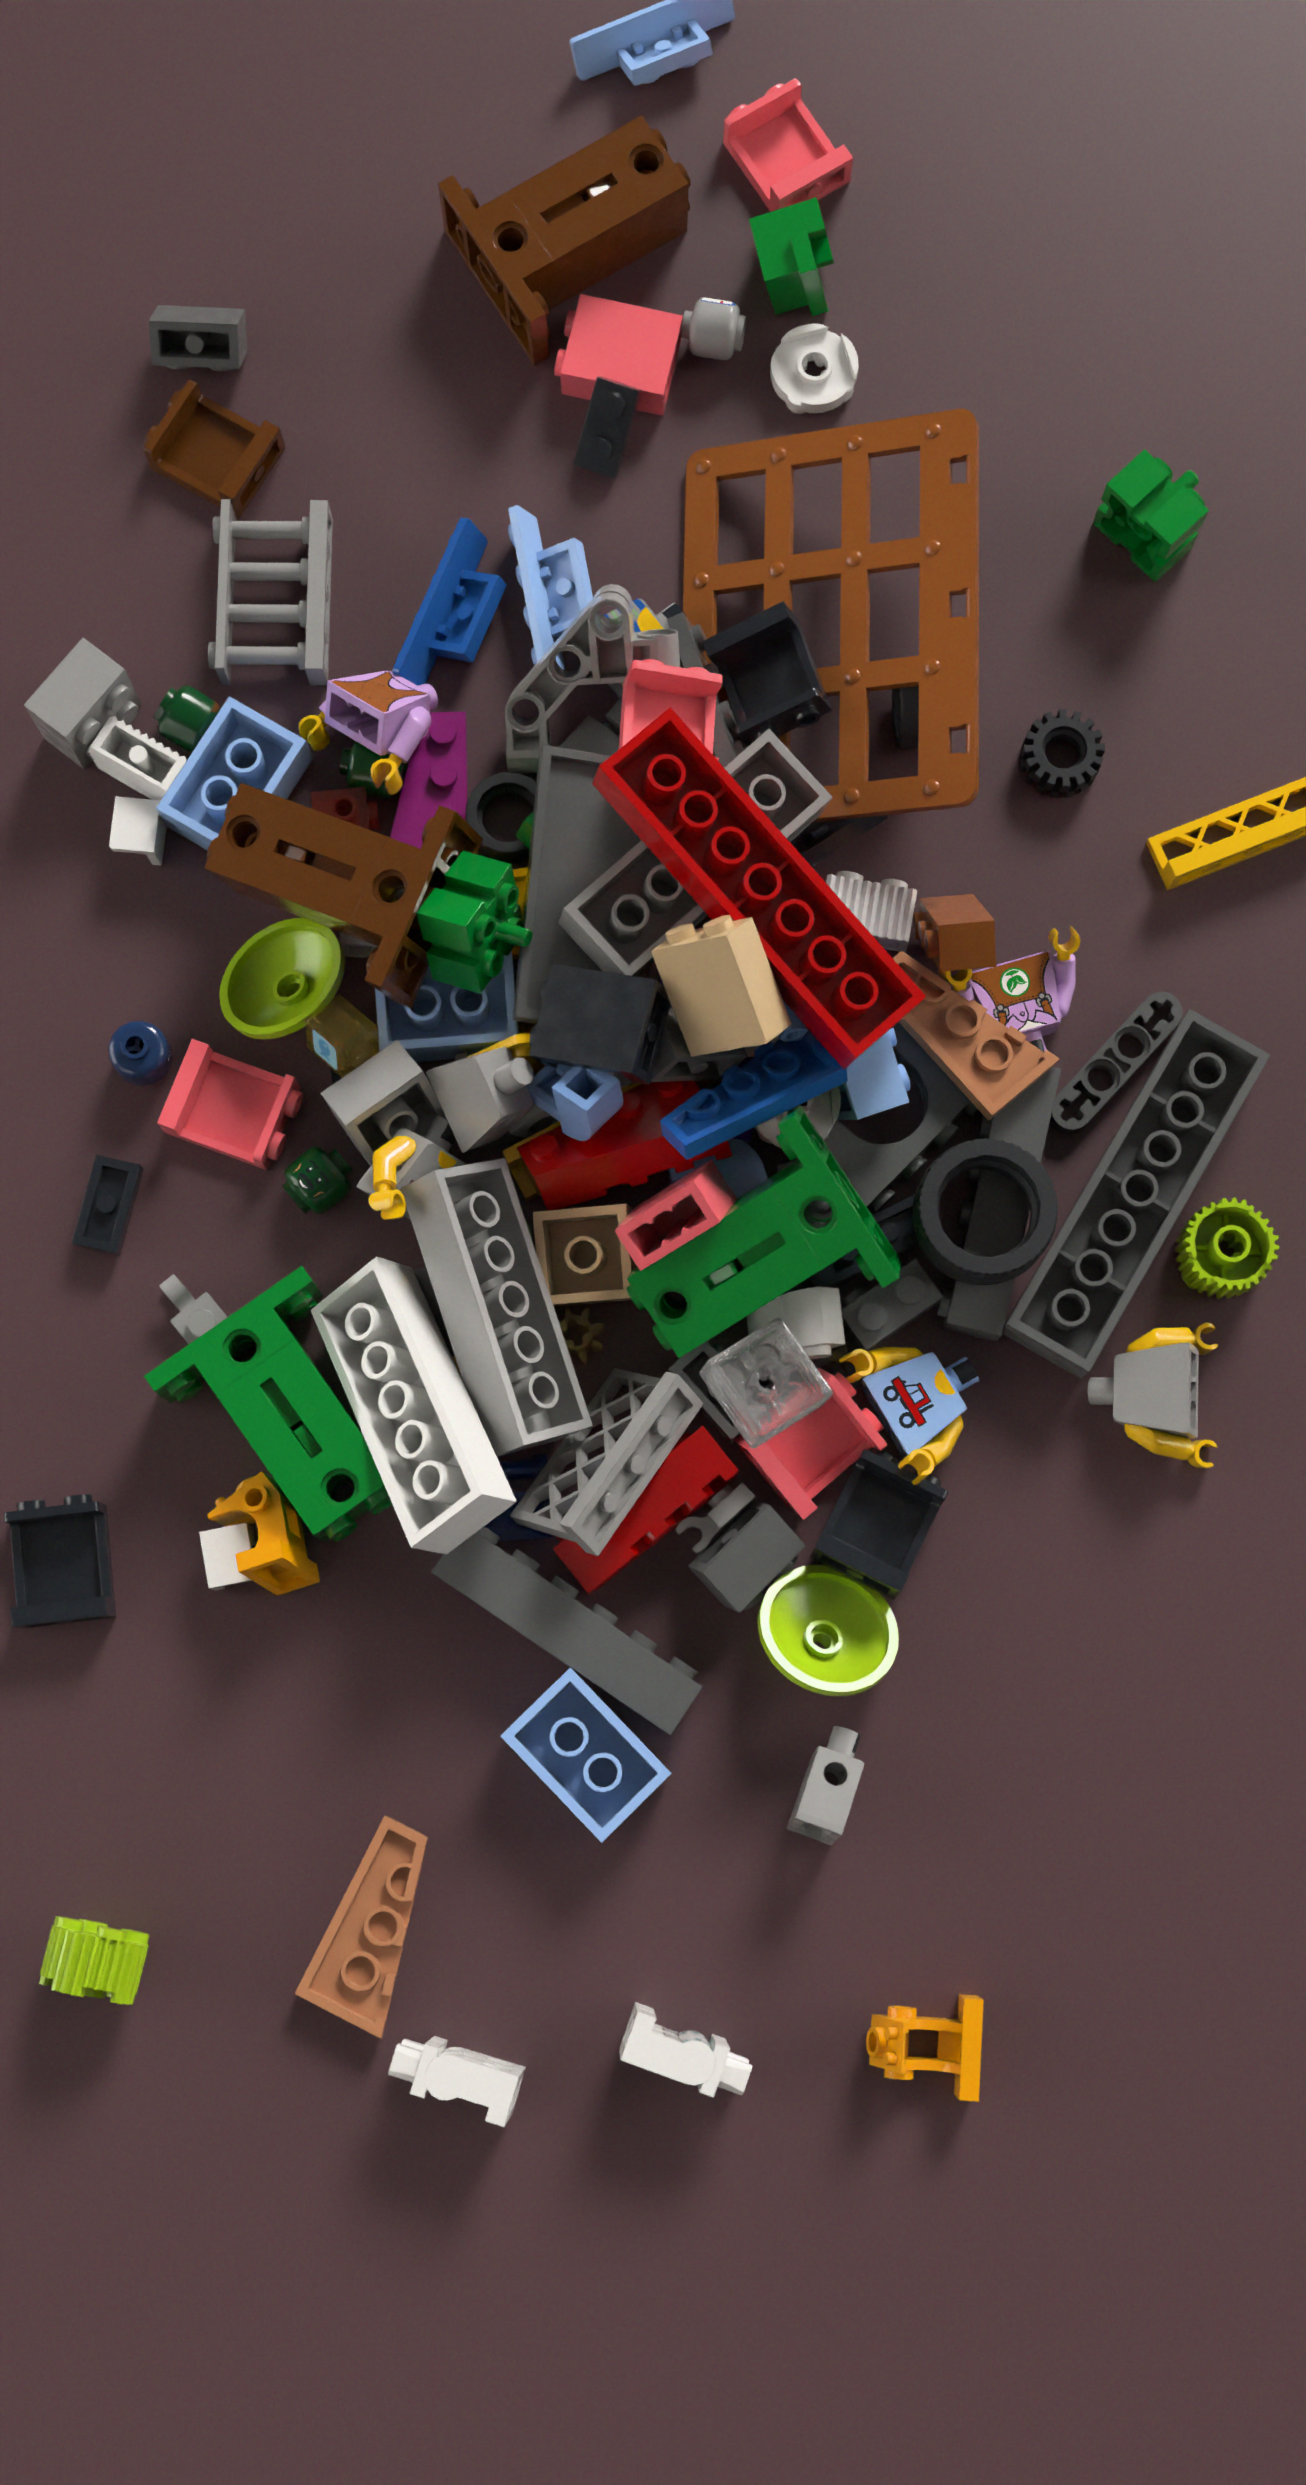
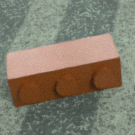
M974 894L919 898L920 912H914L912 919L914 939H919L920 948L925 949L927 959L932 958L940 972L997 967L995 920Z

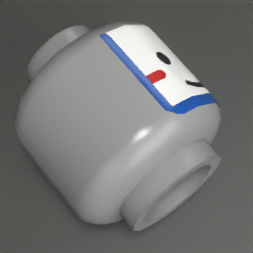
M705 297L700 298L695 303L693 312L686 310L684 312L681 338L689 339V350L695 356L724 361L729 360L733 356L734 351L741 352L747 316L740 315V309L734 302Z

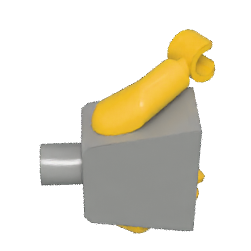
M437 1115L425 1137L406 1128L399 1129L390 1141L374 1151L372 1165L356 1187L370 1195L369 1205L375 1211L381 1210L380 1215L382 1219L401 1218L402 1216L410 1219L405 1198L401 1191L402 1187L434 1170L467 1165L448 1153L456 1139L448 1120Z
M1203 1323L1192 1331L1188 1327L1154 1328L1128 1345L1126 1353L1115 1356L1114 1377H1090L1088 1382L1090 1405H1113V1419L1116 1423L1124 1426L1127 1437L1153 1454L1178 1460L1187 1459L1196 1468L1212 1467L1213 1463H1205L1200 1459L1199 1450L1202 1446L1217 1448V1444L1212 1440H1195L1191 1442L1189 1438H1198L1199 1355L1208 1354L1218 1347V1344H1205L1201 1340L1200 1333H1210L1216 1329L1212 1323Z

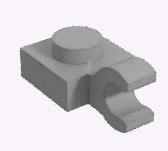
M174 1274L159 1285L180 1311L170 1322L188 1344L227 1318V1315L208 1292H205L195 1300Z
M743 1482L735 1490L728 1484L708 1502L713 1510L706 1517L685 1518L678 1524L676 1533L680 1536L688 1528H698L702 1533V1539L692 1550L695 1554L701 1553L707 1548L717 1533L721 1532L755 1500V1495Z

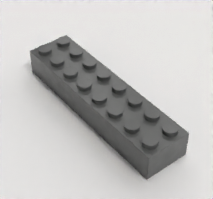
M1191 1009L1186 1012L1004 1324L1002 1334L1079 1379H1082L1089 1373L1269 1059V1053Z

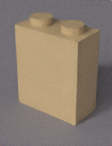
M725 915L705 923L703 928L694 929L692 923L684 924L669 930L665 934L667 940L651 950L691 1057L767 1044L791 1025L789 1015L752 917L732 921L730 915Z

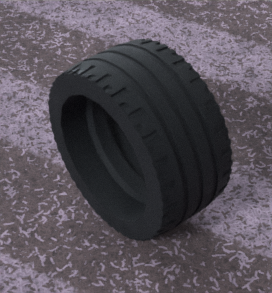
M983 1138L966 1141L952 1147L930 1165L915 1193L912 1221L916 1239L922 1252L938 1270L948 1275V1277L966 1284L993 1285L1018 1277L1037 1262L1052 1240L1058 1216L1055 1187L1051 1177L1048 1176V1172L1036 1160L1037 1158L1027 1150L1025 1151L1022 1147L1011 1142L1007 1143L1004 1140ZM976 1168L997 1171L1013 1180L1027 1197L1031 1211L1029 1229L1021 1243L1008 1253L994 1257L971 1255L954 1245L942 1230L938 1216L940 1196L948 1182L960 1173Z

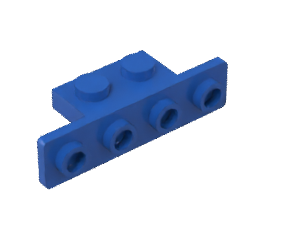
M469 518L459 519L392 670L393 674L401 676L417 686L426 684L437 657L473 663L507 586L499 575L475 572L488 544V540Z

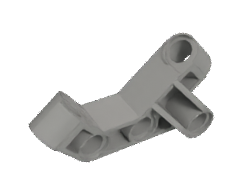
M609 584L601 587L588 605L512 691L505 708L508 773H538L540 749L543 745L551 746L549 717L577 685L623 683L634 660L654 659L661 661L664 665L680 667L678 631L673 629H654L634 632L631 595L620 585ZM614 606L622 615L618 618L610 619L603 616L600 608ZM563 651H572L580 658L581 665L576 670L566 671L557 664L556 656ZM522 699L531 700L537 705L539 713L533 718H523L516 712L515 703Z

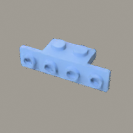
M664 0L570 39V47L577 76L580 80L584 81L620 66L633 85L637 86L639 84L652 83L659 79L660 76L676 69L694 66L699 60L713 55L711 41L705 31L734 20L733 1Z
M515 505L508 509L511 522L508 526V534L513 546L516 548L519 564L516 566V576L524 591L526 606L523 609L526 624L532 633L534 647L531 650V657L535 666L593 599L583 543L576 538H572L543 550L536 517L520 506ZM560 652L556 656V661L560 668L566 670L563 653Z

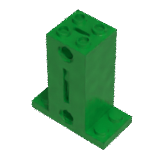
M801 1105L783 1114L778 1124L780 1134L776 1136L788 1158L793 1160L798 1157L797 1161L738 1197L721 1222L641 1271L635 1264L627 1277L630 1285L626 1289L631 1300L640 1311L647 1309L656 1323L652 1327L656 1338L667 1351L672 1348L678 1358L854 1249H857L858 1252L855 1260L869 1281L876 1277L882 1288L899 1279L901 1259ZM815 1200H822L831 1207L832 1211L826 1214H819L810 1207L809 1203ZM676 1291L681 1293L686 1301L678 1302L674 1300L669 1292Z
M300 1266L144 1375V1378L153 1391L169 1403L176 1399L182 1403L192 1398L203 1388L200 1382L206 1380L312 1534L323 1542L333 1539L337 1543L352 1534L359 1527L355 1521L369 1511L377 1515L391 1506L392 1502L361 1429L286 1324L292 1318L297 1322L311 1314L310 1310L318 1305L316 1301L323 1297V1294L303 1266ZM257 1346L255 1356L247 1362H241L243 1352L247 1348ZM346 1482H354L355 1491L353 1496L345 1502H337L336 1492L340 1485Z

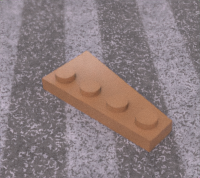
M903 951L893 957L895 962L926 996L899 1023L988 1121L1059 1061V1058L1048 1050L1043 1052L1025 1040L1027 1036L1013 1026L1008 1028L987 1014L988 1009L975 1000L968 1001L953 991L950 983Z
M387 1815L384 1816L295 1992L297 1996L380 2039L383 2037L429 1838Z

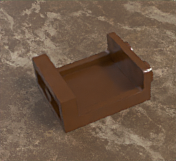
M189 379L182 390L179 389L172 395L168 403L167 413L160 424L152 426L144 440L143 450L152 470L220 508L221 499H230L235 516L240 519L286 447L279 427L267 420H264L260 427L205 397L201 393L198 383Z

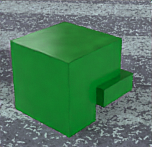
M817 197L750 218L749 222L764 281L775 315L809 305L812 316L828 312L829 309L818 268L834 264Z

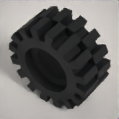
M1059 709L1056 716H1053L1050 711L1043 715L1041 721L1037 718L1032 723L1030 731H1027L1020 750L1019 757H1022L1020 763L1021 772L1027 771L1025 780L1029 785L1035 781L1038 784L1036 791L1043 794L1045 789L1051 790L1050 797L1058 798L1060 792H1064L1065 798L1073 797L1076 790L1079 793L1085 791L1088 784H1092L1104 759L1102 757L1105 752V743L1100 744L1103 737L1100 729L1092 730L1095 722L1090 718L1085 723L1080 721L1082 713L1074 711L1073 716L1069 717L1066 716L1067 709ZM1054 740H1067L1077 748L1079 760L1070 768H1057L1047 760L1045 747Z

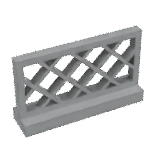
M614 1368L587 1406L593 1427L564 1438L512 1511L510 1517L519 1525L576 1542L586 1553L598 1556L704 1403L678 1374L665 1372L662 1378H656ZM623 1385L629 1386V1393L612 1401ZM631 1408L630 1416L614 1424V1416ZM603 1423V1430L586 1438L592 1428ZM604 1446V1453L588 1461V1453ZM576 1460V1468L560 1475L567 1464ZM578 1483V1490L561 1499V1491ZM549 1498V1506L533 1513L540 1502Z

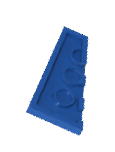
M808 1031L799 1041L783 1042L782 1040H777L775 1043L768 1042L767 1044H762L754 1050L755 1058L743 1067L739 1068L734 1065L721 1075L722 1083L714 1089L703 1088L661 1119L662 1135L688 1160L847 1082V1068L844 1070L825 1047Z

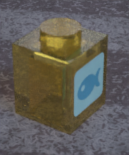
M340 994L332 999L327 1006L305 1019L307 1048L342 1078L379 1053L377 1026Z

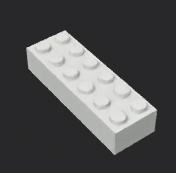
M376 1256L310 1311L410 1547L448 1554L517 1501L412 1267Z

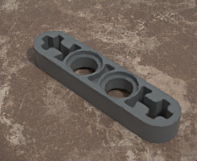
M1156 992L1147 997L1058 1093L1054 1100L1050 1124L1055 1130L1062 1134L1071 1135L1084 1129L1174 1031L1182 1019L1183 1012L1181 1003L1175 996L1167 992ZM1150 1006L1157 1010L1162 1006L1167 1007L1169 1012L1166 1018L1170 1023L1162 1019L1148 1033L1143 1026L1154 1013ZM1127 1035L1138 1038L1143 1047L1142 1054L1136 1058L1123 1056L1118 1048V1040ZM1095 1068L1107 1070L1113 1079L1112 1087L1105 1091H1098L1092 1088L1088 1081V1073ZM1075 1086H1078L1080 1091L1075 1090L1073 1088ZM1082 1092L1088 1099L1077 1112V1116L1081 1120L1078 1121L1072 1117L1066 1122L1061 1118L1064 1109L1060 1104L1062 1103L1069 1107ZM1091 1101H1094V1102H1096L1097 1104H1096L1095 1106H1093L1092 1103H1091Z

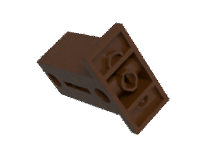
M642 115L479 207L473 192L468 187L462 189L454 175L438 183L445 233L534 366L549 358L548 339L551 337V333L546 323L549 310L687 231L688 211H690L688 188L691 186L690 177L685 167L680 162L674 163L667 153V144L661 132L657 128L651 129Z
M241 783L236 795L232 796L227 803L225 810L226 819L218 837L213 839L209 845L207 863L204 869L239 894L378 946L371 952L367 960L365 981L395 1003L412 1008L429 968L426 953L432 946L431 942L425 941L422 938L416 912L434 888L443 889L446 885L444 875L460 853L466 851L477 854L483 838L456 811L439 805L435 816L431 817L424 826L422 832L423 844L420 849Z

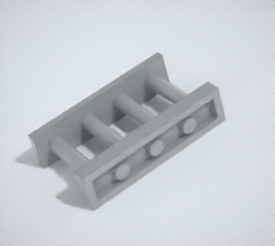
M221 499L220 516L213 517L214 543L219 544L216 642H209L208 645L209 668L216 670L221 685H231V665H298L299 670L306 671L310 686H327L333 518L328 500H310V517H302V521H236L230 499ZM236 539H299L303 541V544H309L308 558H301V563L235 562ZM234 581H301L302 586H307V600H300L299 605L233 604ZM233 623H300L301 628H306V642H299L298 647L232 646Z

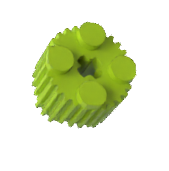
M1235 1197L1229 1202L1226 1198H1222L1217 1204L1211 1202L1207 1207H1202L1185 1223L1184 1227L1180 1230L1181 1235L1176 1240L1180 1244L1175 1247V1251L1179 1253L1175 1260L1181 1262L1178 1270L1182 1271V1280L1189 1288L1198 1289L1197 1292L1199 1293L1204 1290L1207 1291L1208 1297L1216 1294L1217 1299H1221L1225 1295L1227 1299L1232 1298L1234 1295L1238 1297L1251 1290L1267 1276L1266 1274L1272 1269L1271 1264L1278 1259L1275 1252L1279 1250V1245H1276L1275 1242L1279 1239V1236L1273 1235V1227H1267L1268 1218L1262 1219L1261 1211L1255 1213L1253 1211L1254 1206H1248L1247 1200L1243 1199L1238 1203ZM1223 1240L1228 1242L1227 1248H1234V1254L1230 1257L1224 1255L1219 1249L1218 1245Z
M56 1916L49 1935L40 1971L39 1984L51 1986L53 1991L73 1996H89L105 1999L108 1996L111 1997L110 2002L133 2005L149 1946L147 1944L149 1934L123 1928L121 1930L107 1927L108 1924L79 1918L77 1920Z

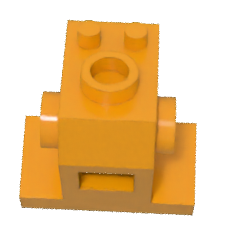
M261 1471L256 1476L242 1481L237 1486L235 1493L227 1499L220 1497L215 1501L217 1507L207 1514L208 1519L211 1521H216L224 1527L242 1523L257 1524L258 1541L255 1548L235 1554L239 1573L276 1596L320 1582L317 1564L308 1559L300 1515L274 1479Z
M959 1994L957 2019L916 2016L917 2008L907 2006H888L887 2015L872 2014L871 2028L866 2036V2049L870 2056L869 2065L884 2069L885 2078L898 2080H913L914 2070L954 2073V2095L958 2100L979 2102L984 2000L976 1995ZM909 2030H937L936 2058L908 2056Z

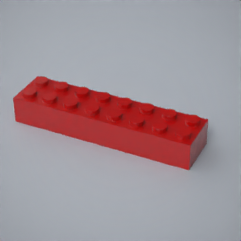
M671 707L599 765L592 785L712 920L725 915H730L732 921L753 918L783 1001L844 1070L926 998L918 986Z

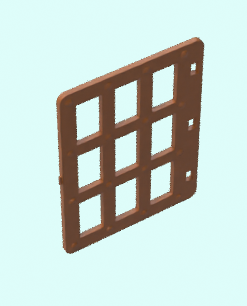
M959 408L711 447L694 452L686 464L683 612L692 626L701 625L707 639L717 634V595L764 589L763 611L784 601L793 612L794 584L841 578L840 665L817 668L827 697L840 695L839 784L823 786L833 798L823 813L812 823L960 808L971 804L979 791V423L974 414L968 409ZM920 451V537L870 544L871 458ZM966 461V483L953 484V463ZM842 463L841 548L793 554L794 470ZM766 474L764 559L718 565L719 481ZM919 567V655L869 661L870 574ZM966 593V617H952V596L964 595ZM704 651L707 663L709 664L712 661L708 658L706 651ZM919 686L918 776L868 781L869 692ZM725 687L720 688L718 693L721 702L727 700L730 704ZM966 728V753H952V731L964 730ZM791 731L781 735L779 740L791 752Z

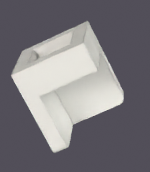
M115 797L109 841L112 851L146 854L152 865H162L167 827L164 825L156 809L161 800Z
M242 1523L199 1532L209 1589L217 1591L225 1589V1586L252 1581L238 1572L235 1554L252 1549L251 1546L256 1545L253 1526L248 1523Z

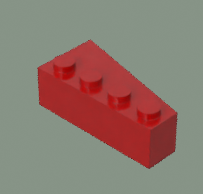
M694 1081L651 1082L650 1085L640 1084L622 1093L623 1105L621 1109L588 1140L580 1141L567 1136L562 1132L560 1125L517 1147L529 1179L547 1210H559L607 1195L608 1188L618 1184H630L631 1187L647 1183L649 1182L648 1175L674 1168L676 1173L694 1168L693 1161L715 1155L716 1161L733 1156L727 1140L686 1160L662 1135L660 1120L700 1091Z
M701 1426L692 1435L687 1432L677 1441L598 1556L586 1553L576 1542L557 1536L555 1538L559 1541V1544L553 1550L588 1596H590L674 1530L682 1520L690 1517L708 1503L726 1485L733 1483L737 1478L739 1470L704 1426Z

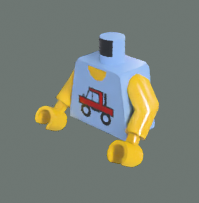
M881 1347L869 1351L855 1349L839 1359L840 1363L849 1361L855 1367L856 1373L846 1379L849 1383H854L863 1378L861 1389L903 1457L898 1467L902 1469L906 1464L912 1465L918 1473V1477L912 1483L917 1485L931 1474L934 1467L951 1454L964 1428L961 1414L967 1409L959 1392L978 1382V1374L967 1357H963L950 1366L943 1368L933 1352L924 1355L917 1348Z

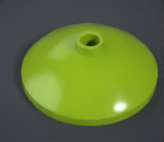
M305 918L283 920L256 933L236 952L228 964L221 981L220 1006L227 1021L238 1032L254 1039L283 1037L313 1022L333 1000L344 975L345 954L340 940L330 928Z
M826 1565L802 1566L780 1576L766 1592L758 1613L759 1637L771 1662L793 1683L818 1694L849 1696L870 1689L883 1679L897 1654L899 1643L898 1627L894 1614L884 1597L879 1592ZM813 1642L821 1643L825 1649L819 1648Z

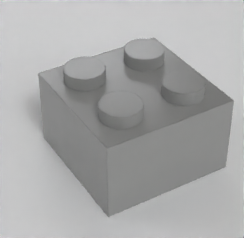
M83 637L27 700L24 707L42 737L81 768L85 769L91 761H94L92 756H90L91 753L88 752L89 748L109 717L116 716L118 721L124 720L126 725H130L138 714L141 701L126 670Z
M398 1040L321 1093L348 1137L369 1166L372 1165L374 1151L390 1141L399 1129L406 1128L425 1137L437 1115L447 1120L434 1089L424 1072Z

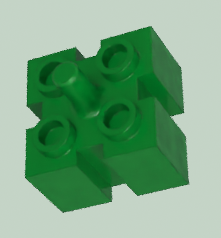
M1144 449L1106 484L1101 498L1103 503L1097 509L1093 524L1117 547L1122 544L1132 554L1130 559L1156 582L1192 549L1199 534L1197 530L1203 525L1209 509L1205 506L1202 497L1193 490L1199 484V478L1193 471L1187 470L1173 483L1171 481L1173 473L1168 464L1160 458H1154Z
M462 851L444 875L446 885L443 889L434 888L416 914L423 940L432 944L426 953L432 979L481 994L490 980L500 973L504 955L508 956L515 946L528 947L532 941L533 933L532 930L522 927L521 908L517 904L519 889L515 884L512 864Z

